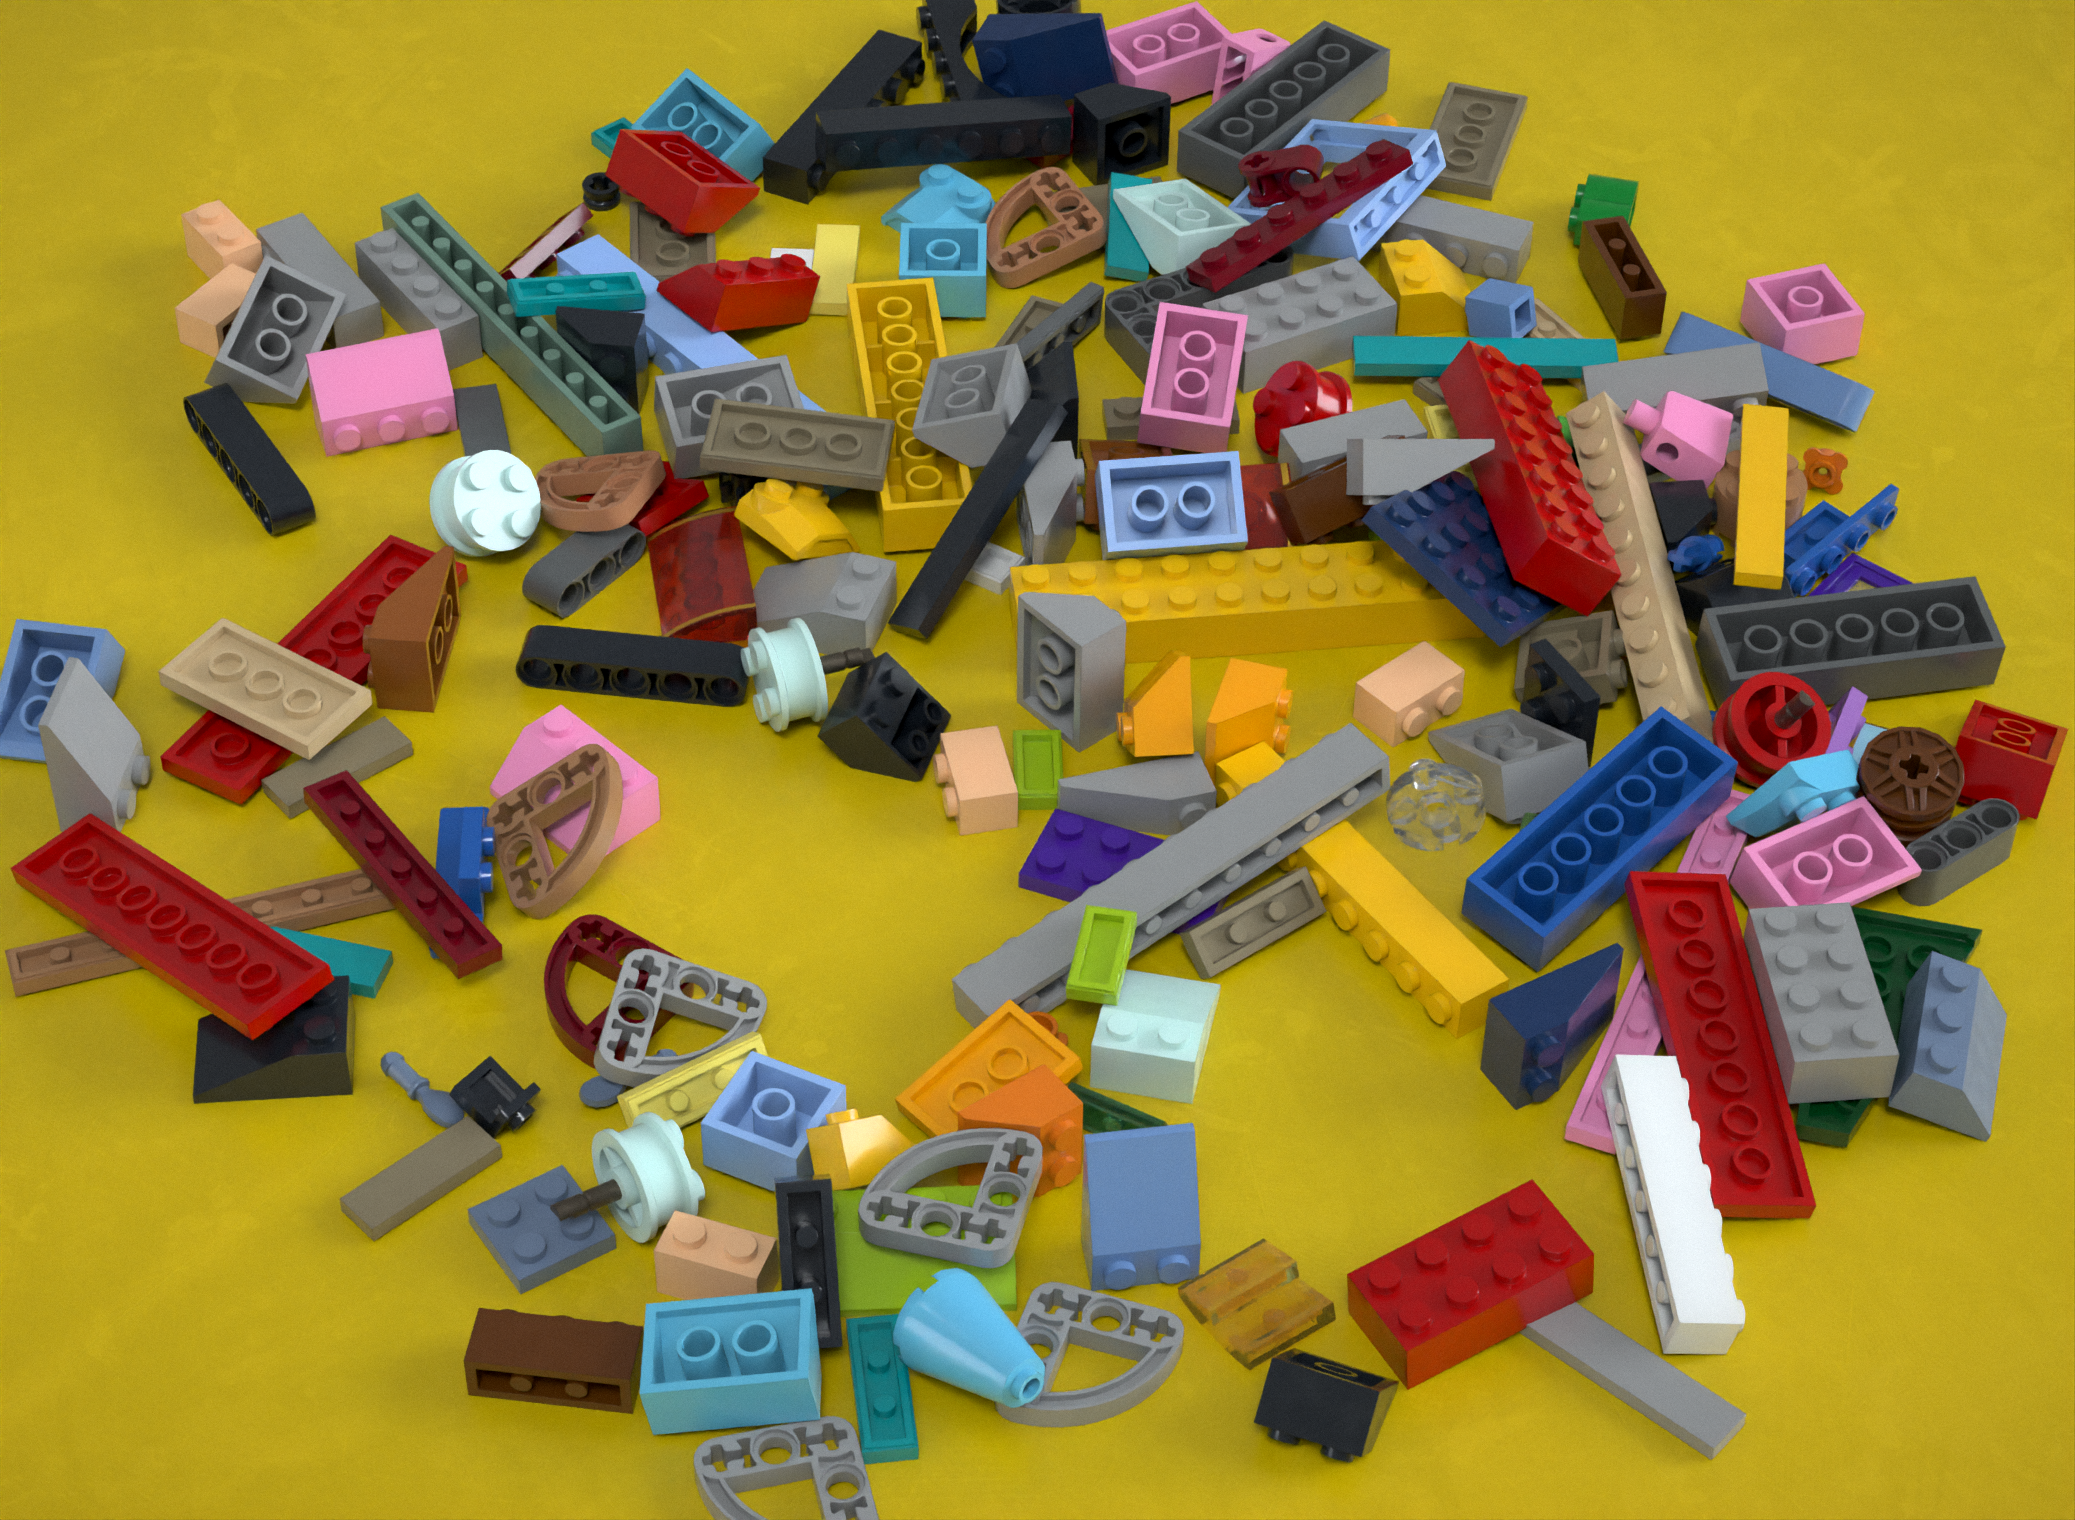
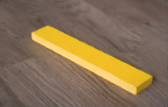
M1743 404L1733 585L1781 590L1784 567L1789 408Z

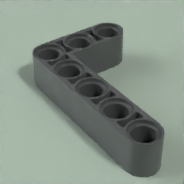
M1288 245L1216 293L1190 281L1186 268L1117 289L1109 293L1105 299L1104 337L1145 385L1160 302L1202 308L1203 303L1291 276L1293 273L1294 251Z

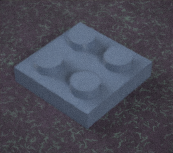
M563 1165L467 1209L469 1224L520 1294L616 1249L615 1234L597 1210L588 1211L587 1214L573 1220L567 1218L562 1221L550 1210L552 1204L578 1193H583Z

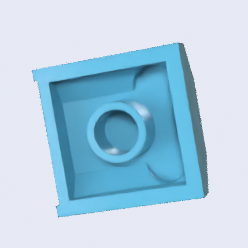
M935 164L920 174L919 188L908 194L881 216V223L885 226H890L899 233H901V223H986L996 203L986 187L948 165Z
M1849 750L1791 761L1726 815V818L1731 825L1754 837L1782 832L1812 819L1822 812L1830 811L1856 800L1854 794L1860 788L1856 781L1859 766Z

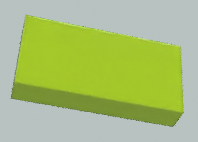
M1013 730L1014 781L1018 791V810L1057 809L1058 779H1063L1061 730Z
M1086 905L1065 988L1067 999L1118 1005L1137 926V912Z

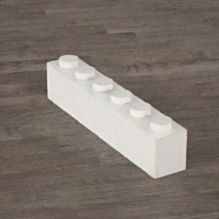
M1616 1054L1602 1082L1601 1089L1663 1354H1727L1735 1337L1744 1328L1745 1309L1743 1302L1736 1298L1732 1282L1734 1274L1733 1261L1730 1254H1725L1721 1238L1722 1217L1720 1211L1713 1206L1710 1194L1711 1173L1708 1165L1702 1162L1699 1150L1700 1129L1698 1123L1692 1121L1688 1106V1082L1686 1078H1681L1676 1056Z

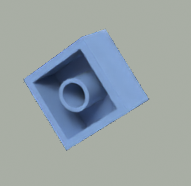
M751 1051L701 1122L703 1165L775 1192L774 1178L815 1175L806 1129L827 1125L825 1114L847 1110L846 1085Z

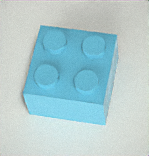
M901 223L899 280L933 277L940 317H958L963 319L986 317L987 223Z

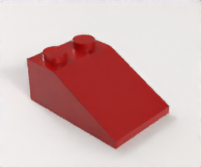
M1975 699L1955 746L1964 765V785L1958 801L1975 805L1985 799H2002L2014 805L2018 810L2019 820H2026L2027 817L2037 819L2068 729Z

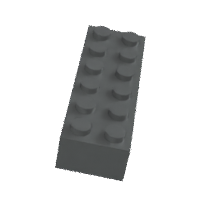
M1324 20L1178 130L1177 172L1236 199L1248 186L1246 176L1240 174L1238 166L1240 160L1245 156L1258 151L1284 149L1311 119L1347 122L1387 91L1390 49ZM1312 134L1310 135V140H1311V141L1314 140Z
M1975 576L1707 608L1703 610L1695 644L1718 709L1745 681L1765 672H1781L1801 679L1816 691L1825 705L1836 704L1852 686L1867 695L1868 699L1994 684L2006 648Z

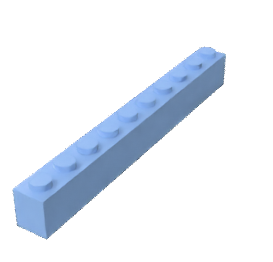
M599 234L556 254L558 268L556 276L636 272L646 295L645 309L622 310L621 312L645 314L648 359L659 367L665 375L758 360L757 357L725 332H710L657 292L658 283L660 282ZM798 390L804 409L826 412ZM822 484L824 487L823 491L829 496V501L852 489Z

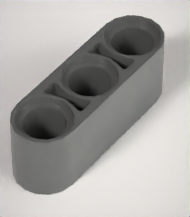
M629 524L609 531H576L529 569L522 584L523 595L562 618L568 617L639 561L646 546V536L642 531Z
M1997 798L1985 799L1911 842L1906 847V850L1922 869L1920 876L1898 885V894L1903 900L1912 905L1930 906L2006 861L2010 857L2020 817L2018 810L2013 804Z

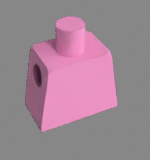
M1254 29L1223 36L1211 105L1290 47V42L1264 29Z
M1670 391L1666 392L1656 408L1635 399L1630 405L1623 423L1644 433L1640 456L1644 461L1676 481L1704 480L1707 489L1716 477V473L1724 466L1733 414L1680 393Z

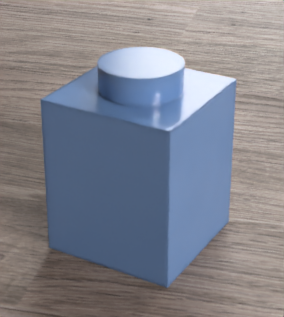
M1489 278L1465 297V314L1468 318L1470 336L1522 338L1537 326L1534 292L1531 286Z

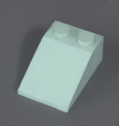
M1187 179L1113 189V199L1152 268L1161 275L1186 268L1185 266L1198 259L1207 249L1220 245L1232 237L1238 229L1251 225V223Z
M1126 969L1118 1005L1103 1004L1091 1045L1090 1087L1193 1104L1221 985Z

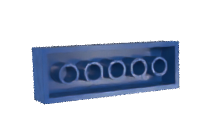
M1660 706L1466 879L1461 913L1534 970L1540 971L1626 892L1624 883L1630 871L1648 872L1730 797L1738 761Z

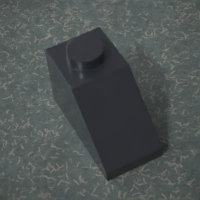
M1704 480L1649 483L1667 554L1669 551L1677 549L1685 538L1693 535L1701 537L1708 535L1710 525H1716L1718 516L1717 503L1714 498H1709ZM1670 561L1672 573L1674 575L1676 573V571L1673 570L1674 562Z

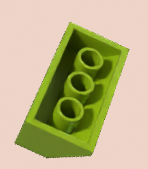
M980 1185L909 1188L904 1193L972 1208ZM866 1189L832 1191L841 1317L899 1314L909 1296L918 1287L925 1292L938 1281L932 1275L941 1270L959 1268L974 1275L1003 1311H1017L1015 1252L1010 1261L1003 1266L981 1268L878 1246L865 1240L859 1231L858 1209ZM996 1193L990 1197V1201L999 1206L1013 1205L1012 1193ZM882 1214L881 1218L877 1221H884L889 1214ZM908 1218V1227L904 1226V1228H912V1218ZM935 1221L926 1224L922 1228V1231L930 1236H942L951 1230L947 1224ZM961 1230V1240H965V1231L968 1230ZM988 1236L984 1244H991L996 1237Z

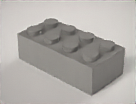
M1354 256L1202 304L1203 309L1248 315L1237 387L1243 394L1265 387L1271 376L1281 366L1291 361H1302L1318 370L1353 358V336H1395L1396 301Z
M1850 902L1749 909L1743 939L1788 1103L1797 1104L1890 1097L1899 1052Z

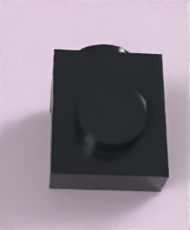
M489 1056L457 1083L449 1095L494 1139L507 1127L513 1133L516 1132L535 1114L537 1110L531 1104L541 1089L533 1082L524 1090Z

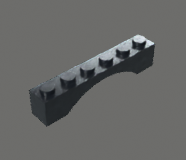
M922 0V6L916 7L917 25L919 31L924 30L926 52L932 53L934 75L940 76L942 98L948 99V102L1009 98L994 91L980 81L964 61V57L973 45L972 40L977 33V5L975 0Z

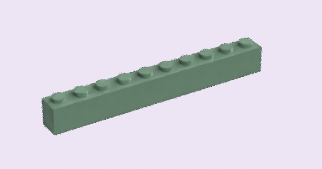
M419 193L380 207L383 231L393 228L479 315L481 344L485 352L586 456L643 451L641 416L541 316H515L506 293L507 282Z

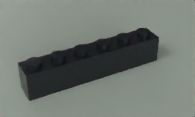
M878 30L762 157L764 191L808 205L820 191L825 190L829 180L836 172H825L815 150L816 111L886 107L900 104L915 83H919L923 78L925 61L922 59V42Z
M1060 94L816 111L815 150L825 172L1070 154L1072 115Z

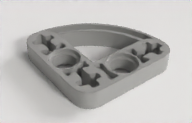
M644 948L634 950L625 958L618 975L594 1054L595 1068L603 1078L611 1082L637 1087L752 1031L757 1033L767 1008L765 993L757 985L728 974ZM639 969L649 972L644 991L634 989L639 976ZM688 982L695 983L704 990L706 996L702 999H691L682 993L680 985ZM717 993L722 995L719 1005L713 1003ZM737 1001L747 1004V1012L737 1010ZM626 1006L634 1007L643 1014L645 1021L637 1024L629 1023L620 1016L618 1010ZM659 1008L729 1030L721 1039L696 1052L671 1057L645 1056ZM619 1039L629 1041L624 1055V1062L614 1059V1052Z
M978 1128L939 1135L907 1149L883 1167L865 1190L858 1209L861 1236L868 1242L878 1246L981 1268L1003 1266L1010 1261L1015 1252L1042 1173L1043 1147L1040 1140L1024 1131L1002 1128ZM1017 1155H1023L1018 1165V1173L1010 1172V1161H1014ZM988 1162L972 1208L904 1193L917 1182L939 1171L959 1165ZM999 1192H1009L1017 1196L1019 1200L1010 1206H999L991 1202L990 1197ZM882 1214H889L884 1221H877L881 1218ZM908 1218H912V1228H904V1226L908 1227ZM935 1221L947 1224L951 1230L942 1236H930L923 1232L922 1228L926 1224ZM962 1229L968 1230L965 1231V1240H961ZM988 1236L996 1237L991 1244H984Z
M1044 1283L1035 1288L1031 1293L1017 1326L1018 1331L1029 1345L1035 1343L1043 1344L1052 1351L1049 1356L1041 1359L1045 1366L1043 1388L1033 1401L1025 1403L1020 1407L1010 1408L995 1401L994 1405L996 1411L1003 1418L1011 1422L1039 1427L1086 1425L1119 1415L1152 1395L1170 1376L1183 1350L1184 1326L1182 1321L1174 1313L1064 1283ZM1053 1306L1062 1307L1058 1308L1055 1314L1046 1313L1049 1312ZM1079 1311H1082L1081 1323L1075 1322V1320H1078ZM1111 1316L1117 1319L1121 1325L1113 1331L1106 1332L1096 1329L1091 1323L1098 1317ZM1131 1325L1138 1326V1328L1135 1327L1134 1336H1130ZM1158 1333L1167 1335L1160 1342L1151 1340L1155 1339ZM1069 1343L1139 1362L1129 1371L1101 1385L1076 1391L1050 1392Z
M825 1416L820 1417V1420L794 1422L716 1437L703 1442L694 1454V1473L697 1489L704 1505L715 1520H768L745 1505L735 1493L812 1479L822 1520H847L854 1517L855 1520H879L856 1431L852 1424L843 1418ZM834 1440L835 1445L839 1448L828 1450L827 1445L823 1442ZM801 1444H806V1454L808 1456L801 1457ZM772 1447L786 1449L791 1454L790 1458L781 1464L766 1463L760 1456L765 1450ZM744 1455H750L751 1467L745 1468ZM723 1461L727 1470L716 1472V1468L712 1463ZM838 1482H849L858 1488V1492L853 1497L847 1499L834 1498L828 1494L827 1490Z

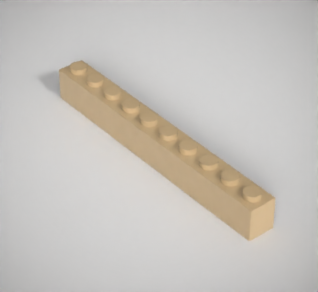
M1603 391L1567 412L1566 416L1579 468L1583 474L1584 486L1593 498L1594 502L1592 505L1597 517L1604 524V534L1608 543L1615 551L1614 557L1622 574L1610 590L1620 630L1623 631L1622 638L1643 721L1662 706L1714 744L1712 735L1713 722L1670 561L1667 560L1668 554L1644 464L1640 456L1634 428L1623 423L1626 414Z

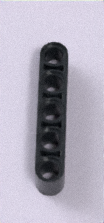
M223 383L184 397V410L193 431L270 536L315 521L314 504L305 485L228 383Z
M537 625L529 629L526 633L515 669L517 677L523 683L540 689L721 707H733L740 704L744 700L750 676L746 675L742 665L741 649L744 647L740 645L550 625Z

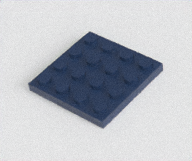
M1452 471L1416 491L1404 490L1372 506L1362 519L1372 531L1499 647L1505 646L1567 608V606L1513 579L1482 496L1474 490L1472 481L1458 471Z

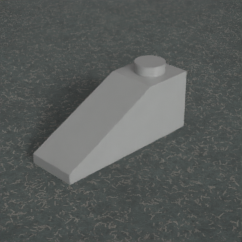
M1347 439L1346 495H1363V505H1376L1390 498L1391 495H1396L1404 490L1416 491L1495 449V439Z
M1197 751L1194 754H1183L1058 779L1057 809L1132 831L1172 835L1180 833L1200 820L1209 810L1216 808L1217 790Z

